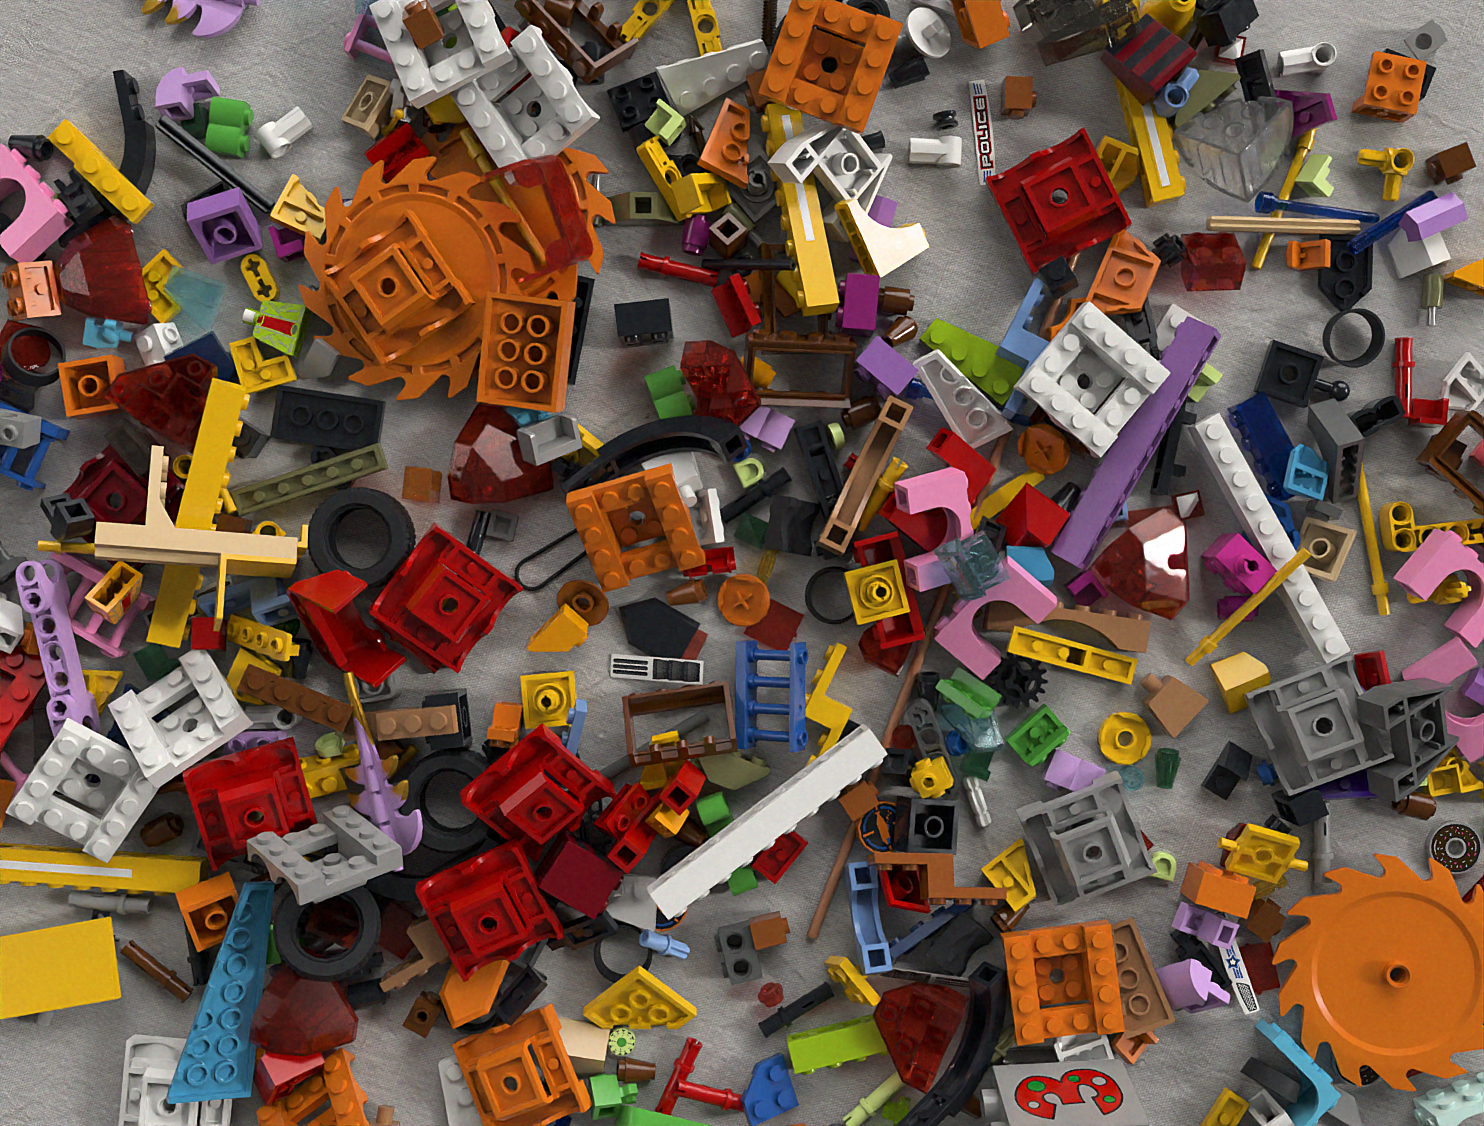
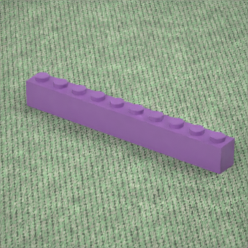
M1189 316L1177 326L1174 340L1170 346L1163 350L1160 358V364L1170 372V375L1154 394H1150L1122 427L1117 439L1107 449L1104 461L1094 469L1093 480L1090 485L1082 490L1079 496V504L1075 510L1070 512L1065 522L1064 530L1054 538L1052 543L1053 549L1051 550L1053 554L1083 571L1087 569L1218 344L1221 335L1216 328Z

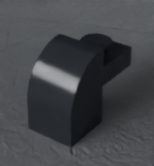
M69 493L41 498L40 507L51 524L50 533L57 541L87 536L92 532L95 516L84 498L72 500Z

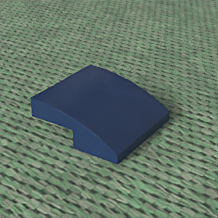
M214 331L165 354L163 357L178 380L194 399L209 392L212 378L227 382L239 378L233 357L229 351L226 352Z

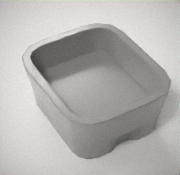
M398 668L376 688L355 678L361 704L391 701L399 698L402 693Z

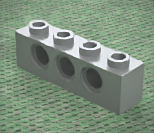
M0 408V444L24 449L40 443L42 417Z

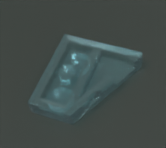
M172 265L164 292L205 332L209 333L211 332L227 284Z

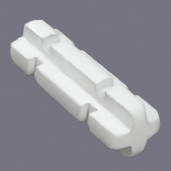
M968 775L962 778L964 788L968 790L966 793L974 814L976 813L974 817L977 825L984 827L991 824L992 820L990 814L986 812L987 806L982 791L978 788L979 782L975 775Z

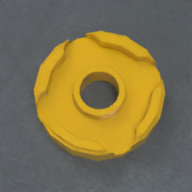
M1120 711L1111 714L1103 720L1098 729L1097 742L1100 751L1107 759L1116 764H1134V762L1144 758L1151 747L1152 735L1143 718L1134 713ZM1123 731H1128L1131 735V741L1127 745H1120L1118 742L1119 734Z

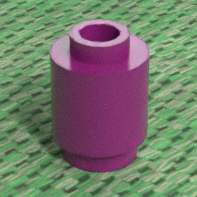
M692 214L691 218L685 219L681 239L682 252L694 256H703V251L707 250L709 228L712 225L710 222H707V217Z
M1252 595L1224 596V599H1218V619L1227 620ZM1259 605L1241 622H1253L1254 617H1257L1259 614Z

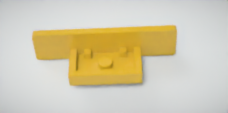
M237 614L230 615V621L227 625L228 641L255 650L258 654L268 655L271 659L289 661L290 656H299L300 645L292 642V634Z
M357 744L345 746L342 754L323 758L316 754L304 758L299 757L310 798L348 789V780L342 768L361 763Z

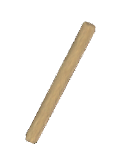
M1211 216L1206 220V229L1208 231L1355 235L1359 234L1361 225L1359 220Z

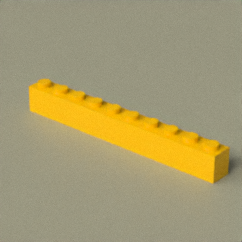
M212 378L175 528L216 530L217 524H213L212 520L214 513L220 514L223 499L218 498L220 489H226L230 473L225 472L227 462L233 463L237 448L232 446L234 436L240 437L243 421L238 420L240 411L247 410L250 395L245 394L246 386ZM165 564L147 634V642L180 648L181 641H187L191 625L186 624L188 615H194L197 600L192 599L194 590L200 591L204 576L199 574L200 567Z

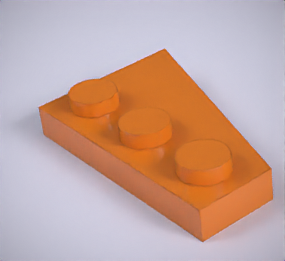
M729 98L725 99L697 165L743 189H746L749 184V176L747 175V165L749 163L747 150L750 138L749 109Z

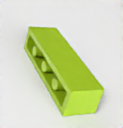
M889 1010L786 1035L795 1074L801 1073V1075L812 1074L817 1071L816 1069L826 1066L828 1069L837 1068L842 1065V1062L850 1060L861 1062L868 1059L869 1055L877 1053L881 1056L889 1055L894 1052V1049L899 1048Z

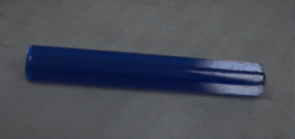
M1432 190L1425 192L1347 243V248L1352 254L1359 253L1400 227L1398 223L1407 211L1437 199L1438 196Z

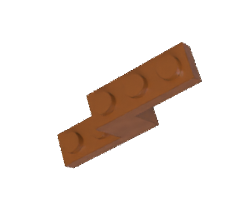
M874 852L867 855V866H876V871H892V867H902L903 872L919 871L920 900H929V905H946V900L955 901L957 906L972 905V901H981V906H997V901L1007 899L1006 888L955 887L953 854Z

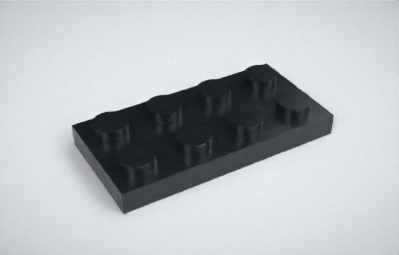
M278 385L270 438L355 451L380 443L386 402Z

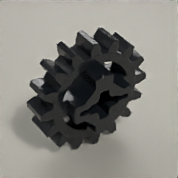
M1007 652V659L1001 657L999 666L993 669L995 674L988 675V678L995 682L989 687L993 690H998V693L1004 697V705L1008 706L1012 701L1014 708L1018 709L1020 702L1025 707H1029L1030 699L1038 702L1039 699L1036 694L1038 692L1045 694L1046 692L1041 688V684L1048 683V680L1042 678V675L1047 670L1038 668L1042 661H1032V658L1017 654L1014 656L1013 653ZM1018 661L1027 663L1032 669L1023 670ZM1007 667L1008 671L1005 677L1001 678L1004 669ZM1016 673L1023 676V679L1020 680V685L1013 682L1016 679ZM1035 681L1033 688L1029 691L1028 688L1031 682ZM1013 688L1018 697L1010 696L1004 689Z

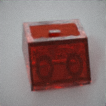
M1194 232L1191 234H1181L1180 238L1186 247V251L1182 253L1184 259L1181 261V277L1186 291L1241 289L1247 262L1234 233Z

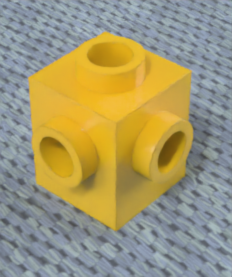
M943 756L933 760L925 758L915 763L916 767L913 768L912 777L909 780L914 792H919L922 799L930 796V799L937 798L945 793V789L952 787L954 780Z

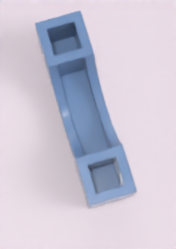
M867 861L849 863L843 868L860 974L868 976L890 972L893 969L889 945L884 936L879 916V885L876 867L867 866Z

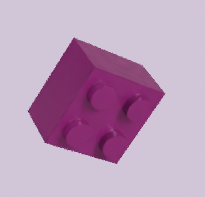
M847 273L845 280H840L838 297L839 301H842V305L838 307L835 316V327L839 328V333L871 338L876 325L880 276Z

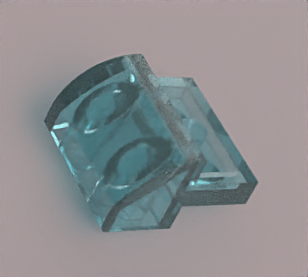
M985 530L962 541L956 538L934 549L937 559L963 600H975L986 596L985 590L1010 579L1009 572Z

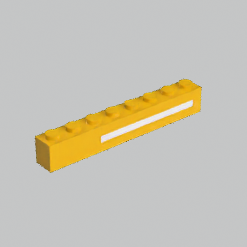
M1097 0L1095 3L1105 44L1115 35L1117 38H1120L1125 33L1123 28L1135 17L1138 20L1141 19L1139 14L1140 0ZM1113 74L1131 146L1138 148L1140 163L1138 175L1147 208L1178 201L1185 195L1186 181L1182 175L1180 176L1178 168L1180 158L1177 150L1173 149L1171 141L1173 139V130L1171 125L1167 124L1166 117H1162L1156 112L1154 103H1152L1155 98H1152L1147 104L1142 106Z
M768 104L765 114L761 116V128L763 132L767 133L768 138L766 140V153L768 157L772 158L786 141L805 131L801 112L783 105ZM770 168L772 181H776L778 188L775 192L776 204L781 206L783 213L780 217L781 229L783 232L786 231L788 239L785 242L786 254L796 261V269L790 271L792 282H796L798 289L795 293L796 305L802 309L803 317L835 313L840 302L814 174L811 171L801 184L783 183L773 169Z
M0 842V884L18 881L21 886H36L37 883H46L48 888H62L64 885H74L73 889L88 890L91 887H100L102 892H115L117 889H127V893L130 894L154 891V895L167 896L208 880L209 858L115 851L111 859L106 863L82 851L83 848Z

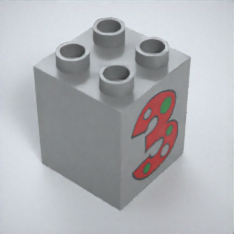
M1122 1059L992 1066L993 1088L980 1089L983 1123H989V1126L1150 1125Z

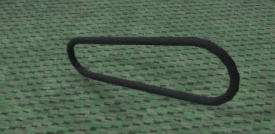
M576 528L518 563L515 569V579L521 584L523 589L536 591L543 588L587 554L585 550L536 587L524 585L519 578L520 567L525 562L578 532Z

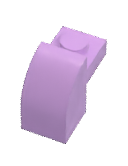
M178 67L167 73L159 82L156 90L155 107L163 116L169 117L174 122L194 118V101L220 96V87L208 70L188 74L183 67Z
M1181 901L1172 927L1198 936L1213 945L1230 950L1239 924L1195 904Z

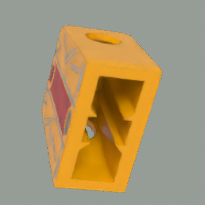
M118 561L84 599L93 612L110 623L116 624L140 597L143 574L123 561Z

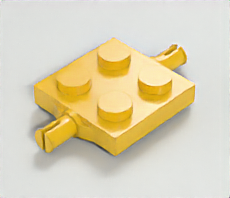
M1247 823L1237 840L1233 841L1219 837L1217 841L1218 848L1231 851L1225 861L1226 870L1277 884L1282 874L1288 869L1292 868L1306 872L1308 868L1307 861L1294 858V854L1300 846V841L1298 837Z

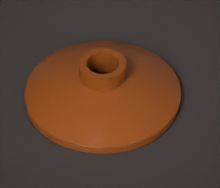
M569 581L560 588L557 594L558 608L560 609L566 603L589 624L588 626L601 623L608 614L609 602L607 596L597 585L589 581Z

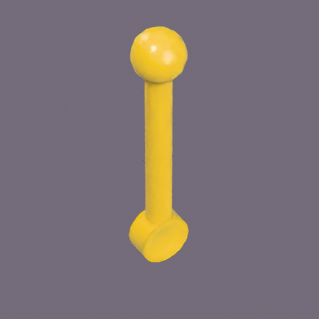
M402 109L394 110V117L389 125L384 126L381 130L384 136L389 134L397 121L404 117Z

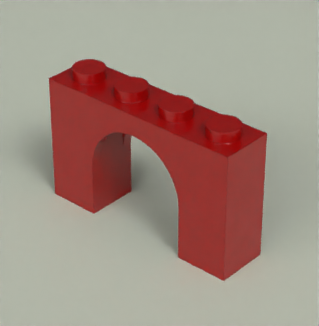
M941 427L926 447L947 468L953 467L965 472L968 479V501L972 506L976 496L991 481L992 475L997 469L955 432ZM893 492L877 512L926 552L936 549L945 538L948 520L942 507L910 515L897 509L895 492Z
M686 759L652 797L651 801L619 840L616 839L607 857L628 874L643 858L651 842L658 834L645 822L646 819L662 802L680 816L696 799L707 776Z

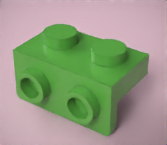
M957 667L950 679H940L935 687L942 693L941 697L945 701L953 705L957 703L963 708L962 712L973 720H976V718H989L1002 697L1001 694L962 667Z
M1043 703L1004 739L1027 765L1033 767L1045 761L1047 754L1052 749L1063 745L1071 731Z

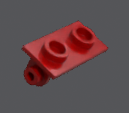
M733 546L704 550L705 565L683 570V577L689 576V579H692V577L707 575L708 572L719 574L732 573L731 570H737Z

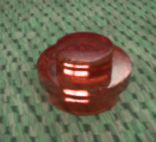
M901 724L892 732L891 741L897 749L910 750L917 743L911 725Z
M773 982L762 986L758 994L760 1003L766 1007L776 1006L784 998L782 985Z

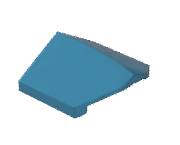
M1298 444L1290 452L1283 488L1289 494L1323 501L1330 464L1327 461H1323L1312 448Z
M1006 546L1005 557L1009 555L1044 587L1048 588L1052 585L1054 569L1043 547Z

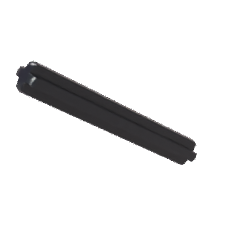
M164 115L157 121L155 127L232 189L239 187L245 199L264 214L272 210L275 205L272 199L169 117Z

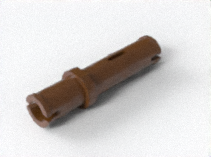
M134 940L129 941L121 950V955H124L159 983L158 987L160 989L169 991L182 1004L194 992L193 988L176 976L177 972L168 970L137 945Z

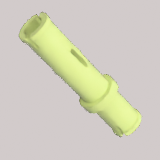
M901 1065L897 1071L866 1098L862 1097L859 1100L860 1103L842 1118L843 1121L846 1122L847 1126H860L870 1116L874 1117L877 1114L876 1111L910 1080L914 1079L913 1076Z

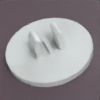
M922 7L914 9L908 15L906 31L913 46L929 58L944 56L950 49L951 36L943 19L934 11Z

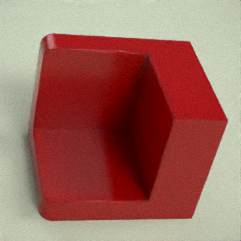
M1413 398L1412 418H1408L1407 426L1437 428L1447 425L1449 399L1429 400Z
M192 617L191 648L193 650L226 652L227 620H222L220 631H213L214 617Z

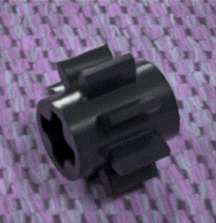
M1166 233L1153 242L1155 248L1151 252L1161 260L1160 266L1167 264L1171 268L1184 259L1182 253L1186 251V247L1178 235L1174 234L1170 237Z

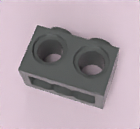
M749 920L718 927L719 936L714 937L718 953L723 951L725 962H721L724 978L730 979L731 986L763 978ZM735 934L740 936L742 941L738 945H731L727 941L728 937ZM737 961H745L748 964V968L744 971H738L734 968V964Z

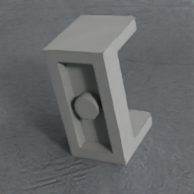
M563 412L516 430L523 460L536 466L583 448L576 417Z

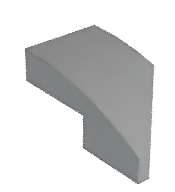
M322 338L315 339L302 366L300 378L304 380L331 375L342 353Z
M1331 1082L1330 1084L1342 1096L1337 1100V1104L1327 1112L1350 1126H1362L1354 1096Z

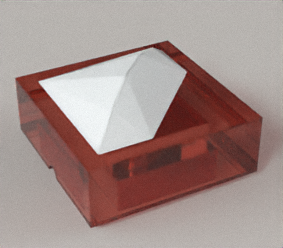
M1237 36L1236 41L1226 47L1216 45L1213 61L1236 66L1234 59L1243 56L1247 37Z
M1199 489L1171 496L1176 521L1205 515Z

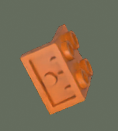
M1379 51L1372 53L1364 95L1353 102L1351 112L1404 123L1416 115L1427 64L1426 61Z
M52 260L22 262L4 268L5 273L1 275L4 289H8L9 294L6 306L8 314L13 316L14 322L29 318L61 315Z

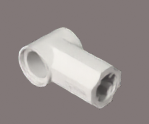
M1321 42L1313 47L1279 52L1276 63L1277 71L1280 77L1308 72L1321 73L1335 61L1337 51L1331 43ZM1316 53L1324 56L1325 63H1321L1316 59Z
M297 106L277 122H269L259 128L256 132V137L269 155L275 159L287 153L292 146L291 143L314 126Z
M943 136L938 139L910 138L909 163L937 164L938 167L946 169L961 167L962 138L957 136Z
M248 705L245 711L253 722V725L247 729L279 728L286 730L299 725L303 720V716L292 714V722L287 723L283 719L285 709L276 705Z

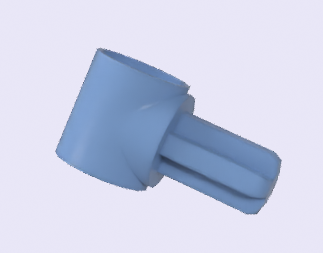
M1186 68L1176 82H1168L1154 94L1153 98L1155 99L1152 103H1154L1155 110L1160 116L1172 117L1186 104L1189 98V90L1199 79V74L1195 68ZM1168 98L1172 99L1174 104L1170 103Z

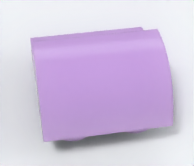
M1186 959L1182 962L1155 969L1171 1010L1183 1008L1190 1014L1229 1004L1230 994L1221 989L1218 984L1210 982L1212 971L1202 966L1195 959Z

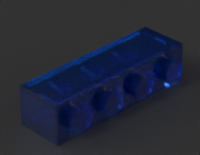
M1265 392L1255 393L1227 408L1230 413L1228 415L1230 423L1234 428H1238L1242 436L1241 443L1246 451L1251 452L1255 460L1254 467L1256 471L1264 476L1268 484L1266 489L1269 495L1280 501H1286L1296 496L1287 493L1283 488L1290 452L1294 449V446Z

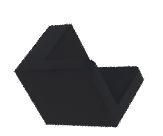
M886 748L887 755L883 758L880 773L891 786L912 787L909 778L912 777L911 773L913 768L916 767L915 763L918 762V759L909 749Z

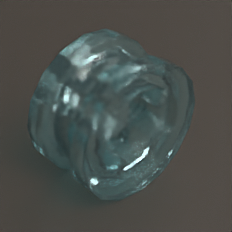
M1127 765L1119 771V775L1124 782L1123 786L1126 789L1135 791L1143 786L1145 776L1141 769ZM1135 771L1134 775L1138 777L1137 781H1132L1128 785L1129 781L1125 779L1126 774L1131 775Z

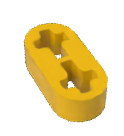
M256 254L244 257L241 262V270L254 297L261 302L264 300L277 301L280 296V289L265 259ZM254 261L257 264H260V266L257 267L260 276H257V274L251 270L249 271V269L252 267L251 262ZM261 282L272 288L269 291V297L260 294L264 291Z

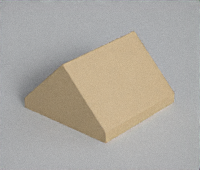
M367 74L340 120L377 142L382 134L381 130L391 119L390 110L393 104V95L389 91L391 82Z
M1306 516L1299 532L1301 541L1296 552L1298 553L1302 548H1305L1311 554L1303 562L1309 576L1320 581L1336 582L1357 532Z
M558 1017L562 1026L559 1034L575 1074L594 1077L604 1073L610 1029H602L594 1022Z

